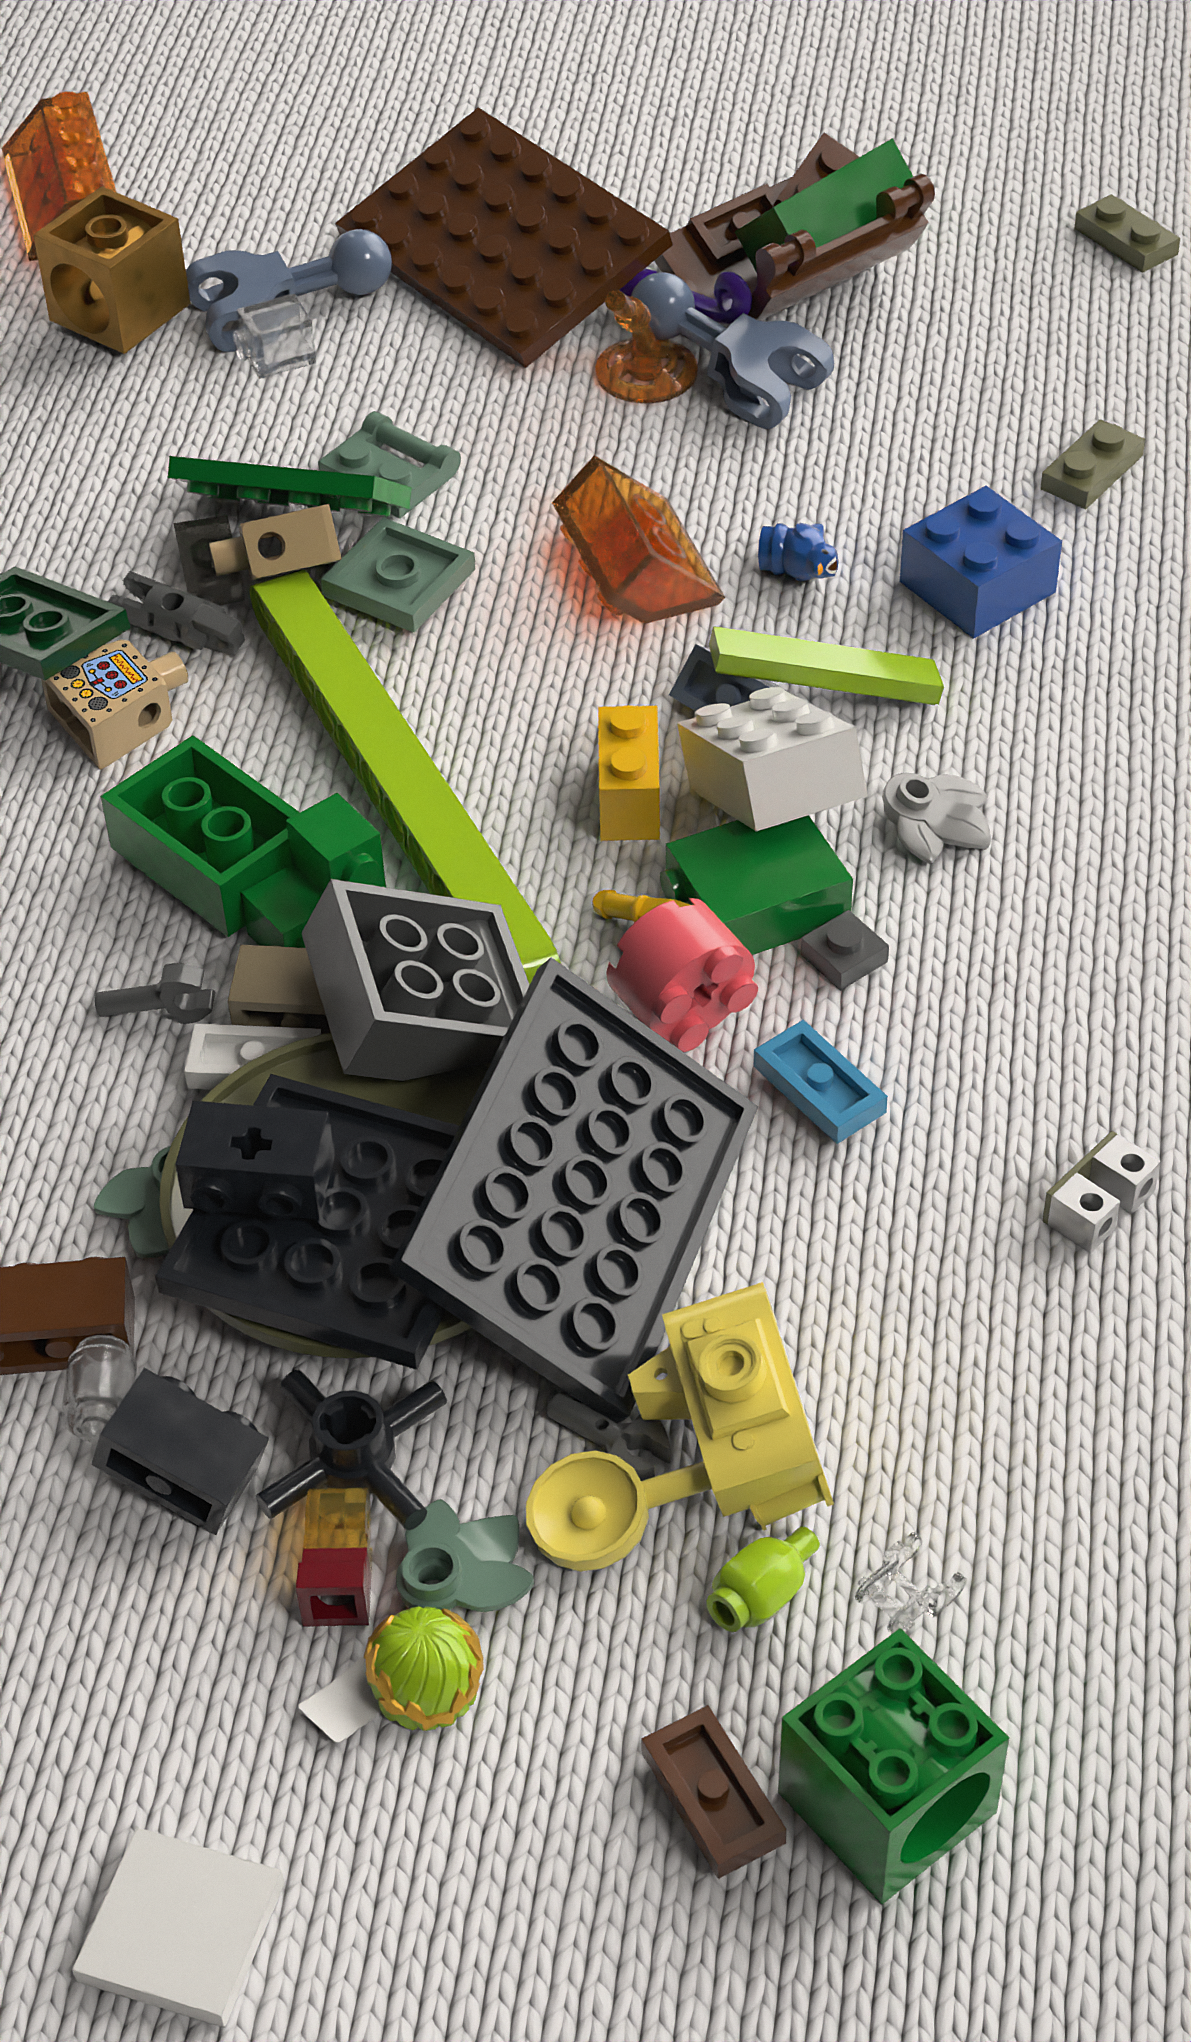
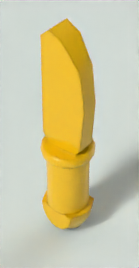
M615 890L599 891L595 894L592 901L593 909L600 917L605 919H612L614 917L631 920L634 923L647 912L663 903L674 900L680 908L690 904L675 899L652 898L647 895H639L637 897L619 894Z

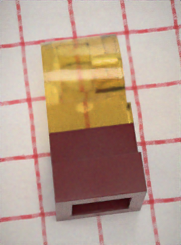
M368 1488L308 1490L302 1561L298 1562L296 1593L303 1627L369 1625L373 1550L370 1548L371 1507ZM354 1595V1598L343 1605H329L321 1601L318 1596Z

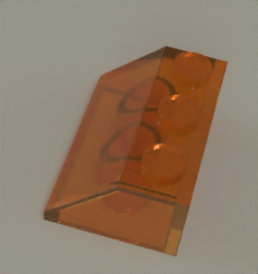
M594 455L552 502L563 522L560 526L561 532L576 546L581 555L578 559L579 565L595 580L600 589L597 592L599 601L613 614L622 616L623 613H626L646 624L717 606L725 599V595L668 499Z

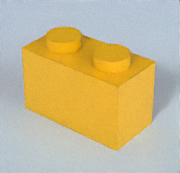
M627 705L598 707L600 841L660 840L657 706Z

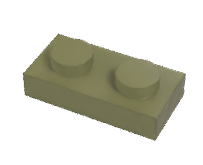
M1112 194L1076 211L1074 229L1142 273L1179 254L1181 240L1179 236Z
M1099 419L1042 472L1040 489L1086 510L1143 456L1145 438L1131 433L1116 424Z

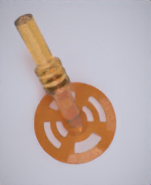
M620 290L610 291L606 295L605 304L614 313L616 322L626 331L631 332L633 338H628L609 346L598 357L595 366L596 379L601 388L618 399L643 404L664 402L684 394L693 386L698 374V364L693 353L676 341L670 339L657 340L650 325V310L638 298L627 296ZM631 352V358L624 360V358ZM617 353L616 364L609 367L610 359ZM662 358L669 359L668 363L662 367ZM677 360H683L685 365L682 371L672 378L671 375L677 368ZM629 374L637 380L653 381L654 384L639 385L622 379Z

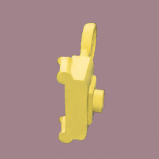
M763 1282L662 1314L670 1346L628 1374L632 1392L643 1420L692 1419L703 1461L643 1481L640 1480L635 1469L620 1457L600 1451L573 1453L551 1464L534 1482L526 1501V1525L542 1554L560 1567L580 1572L604 1569L625 1558L640 1542L649 1520L648 1509L710 1489L713 1490L723 1517L751 1509L753 1516L761 1525L763 1531L767 1530V1525L825 1500L827 1507L834 1505ZM667 1373L665 1379H656L659 1374Z

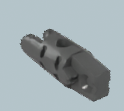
M129 571L123 579V585L134 597H138L140 600L143 599V604L129 598H123L117 594L115 596L112 595L107 601L126 608L129 624L156 633L177 643H182L190 648L202 650L205 647L235 656L245 641L239 620L226 615L223 607L132 571Z

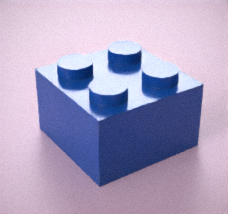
M986 485L903 530L899 582L974 639L1056 593L1062 540Z

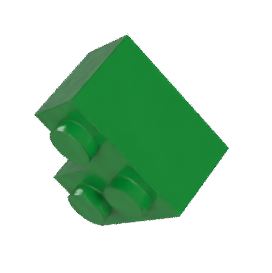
M339 793L331 795L286 820L292 864L241 892L247 934L258 946L306 948L301 933L330 879L386 887L380 832Z

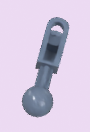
M355 229L342 234L336 239L328 257L291 268L287 267L279 251L257 255L246 251L228 250L191 263L186 269L190 301L195 307L202 311H207L206 332L211 342L221 351L234 352L267 342L277 333L280 325L285 321L299 317L300 311L297 296L333 285H338L344 291L355 295H366L375 292L387 281L391 272L392 258L387 244L381 237L368 230ZM215 277L223 282L208 289L199 288L200 284L208 278ZM241 319L235 329L222 331L227 322Z
M660 272L648 275L635 286L631 294L629 310L636 328L644 335L657 340H667L682 334L710 351L711 357L707 375L720 383L723 388V398L729 410L760 428H774L787 417L790 409L791 394L789 386L785 382L810 390L823 383L834 370V357L830 346L804 327L788 321H758L743 313L725 328L695 310L694 296L690 287L684 280L674 274ZM798 354L806 356L808 359H810L814 366H812L806 360L798 356ZM762 398L767 401L768 405L764 403Z

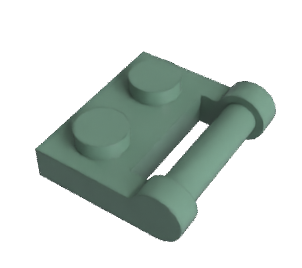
M373 411L366 416L361 429L320 459L318 466L319 471L377 476L412 487L410 509L391 507L390 514L400 519L456 474L461 463V455L457 450L447 445L437 447L394 426L390 417L378 411ZM385 444L425 464V466L419 468L380 447Z

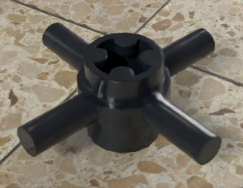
M294 1370L287 1374L280 1384V1389L312 1424L313 1432L309 1438L310 1460L256 1494V1500L264 1514L272 1519L325 1484L333 1493L346 1498H361L373 1493L405 1530H412L418 1527L425 1520L427 1509L391 1470L396 1458L394 1438L447 1403L446 1396L441 1387L434 1380H430L383 1411L378 1401L367 1393L355 1390L340 1391L326 1398L301 1370Z

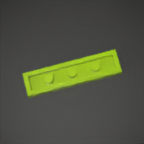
M713 626L709 640V648L715 671L721 674L930 705L939 704L944 689L934 659Z

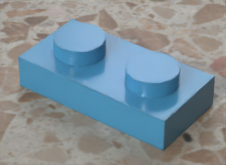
M801 1020L754 1049L753 1067L836 1144L887 1113L888 1096L805 1020Z

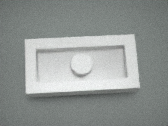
M195 1023L184 1070L187 1089L212 1090L231 1073L250 1061L295 1041L321 1035V1029Z

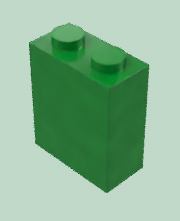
M809 815L759 831H755L741 821L735 820L666 843V870L660 872V883L665 898L675 899L690 905L692 903L689 898L703 901L752 955L801 939L847 910L851 911L853 878Z

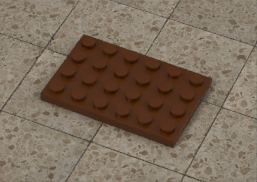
M479 107L335 223L340 236L351 230L362 229L371 231L381 237L391 253L392 274L525 368L673 245L669 230Z

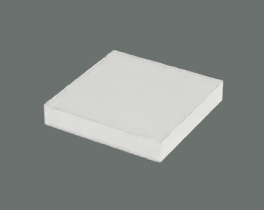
M136 1827L72 1969L76 1982L225 2028L285 1883L282 1870Z

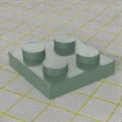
M383 517L342 557V560H339L321 578L322 595L415 633L475 571V555L472 551Z

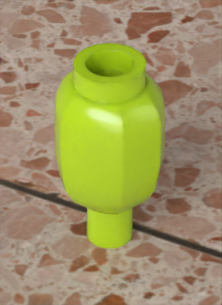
M800 1526L784 1541L773 1537H763L752 1542L737 1553L719 1570L712 1581L713 1593L707 1597L706 1605L713 1620L723 1629L729 1632H737L742 1627H757L776 1615L793 1598L804 1582L805 1570L803 1563L820 1547L819 1540L814 1532L807 1527Z

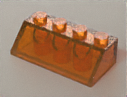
M67 91L58 93L54 97L40 99L2 147L3 158L29 261L38 260L33 234L101 186L116 192L88 91L81 93Z

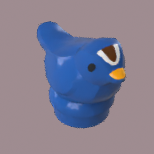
M777 523L775 527H762L759 538L758 563L760 570L772 571L774 575H782L786 572L798 581L813 578L823 579L836 575L839 564L838 553L833 546L825 543L823 538L824 526L822 524L798 523L794 527H788L783 523Z

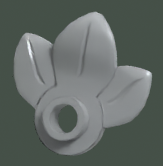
M900 773L888 780L882 794L884 812L887 818L897 826V836L903 846L921 860L932 864L939 856L944 843L986 850L991 843L989 824L979 809L984 805L988 796L972 781L948 774H941L927 779L914 773Z

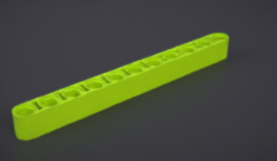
M301 569L250 586L251 604L261 629L429 893L501 905L529 985L537 969L549 958L552 957L561 964L551 938L307 571Z

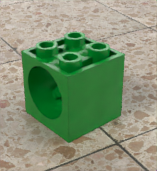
M899 1628L782 1716L778 1793L878 1902L883 1905L997 1813L1009 1736Z

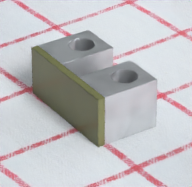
M1111 1131L1046 1192L1042 1221L1091 1254L1115 1231L1119 1206L1132 1214L1155 1192L1161 1162L1114 1131Z

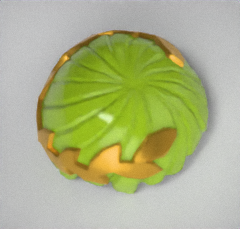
M418 1606L401 1611L395 1616L393 1614L388 1616L375 1628L372 1635L368 1637L364 1653L367 1683L371 1686L375 1699L378 1700L380 1710L388 1720L398 1721L400 1725L409 1730L420 1728L424 1731L435 1730L438 1726H451L455 1723L457 1717H463L466 1714L469 1706L473 1705L476 1700L480 1686L479 1679L484 1670L479 1637L461 1616L448 1609L442 1608L440 1610L433 1607L423 1608Z

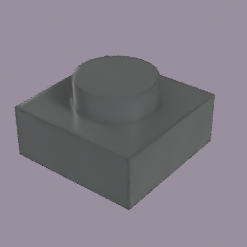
M847 910L801 938V955L841 991L886 964L889 956V945L850 910Z

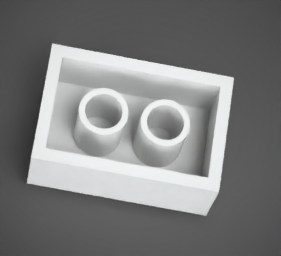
M770 687L757 690L750 694V701L731 707L729 704L724 703L707 705L695 711V718L677 723L690 790L755 831L868 797L856 727L833 716L830 712L808 703L807 700L800 699L785 691L784 688Z

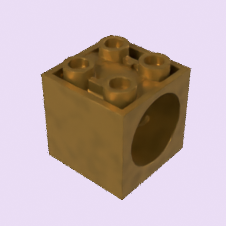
M101 186L33 234L49 320L123 354L191 304L179 220L172 215Z

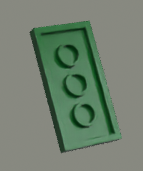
M177 456L169 457L167 477L187 483V493L206 495L211 499L240 502L241 498L255 500L260 504L289 507L290 503L305 505L307 508L329 504L332 512H340L341 508L358 511L360 514L390 517L391 507L410 509L412 487L377 476Z

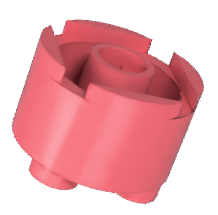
M689 898L692 905L680 908L672 900L653 908L639 918L624 933L617 944L623 955L616 969L609 962L606 972L607 981L611 989L639 1021L671 1044H674L682 1052L698 1047L706 1039L709 1029L717 1026L731 1012H739L748 1007L758 992V986L752 980L755 970L753 955L703 901Z

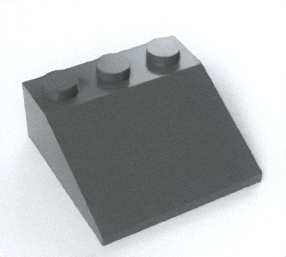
M330 879L301 933L344 1074L405 1081L491 1063L529 987L527 976L501 905Z

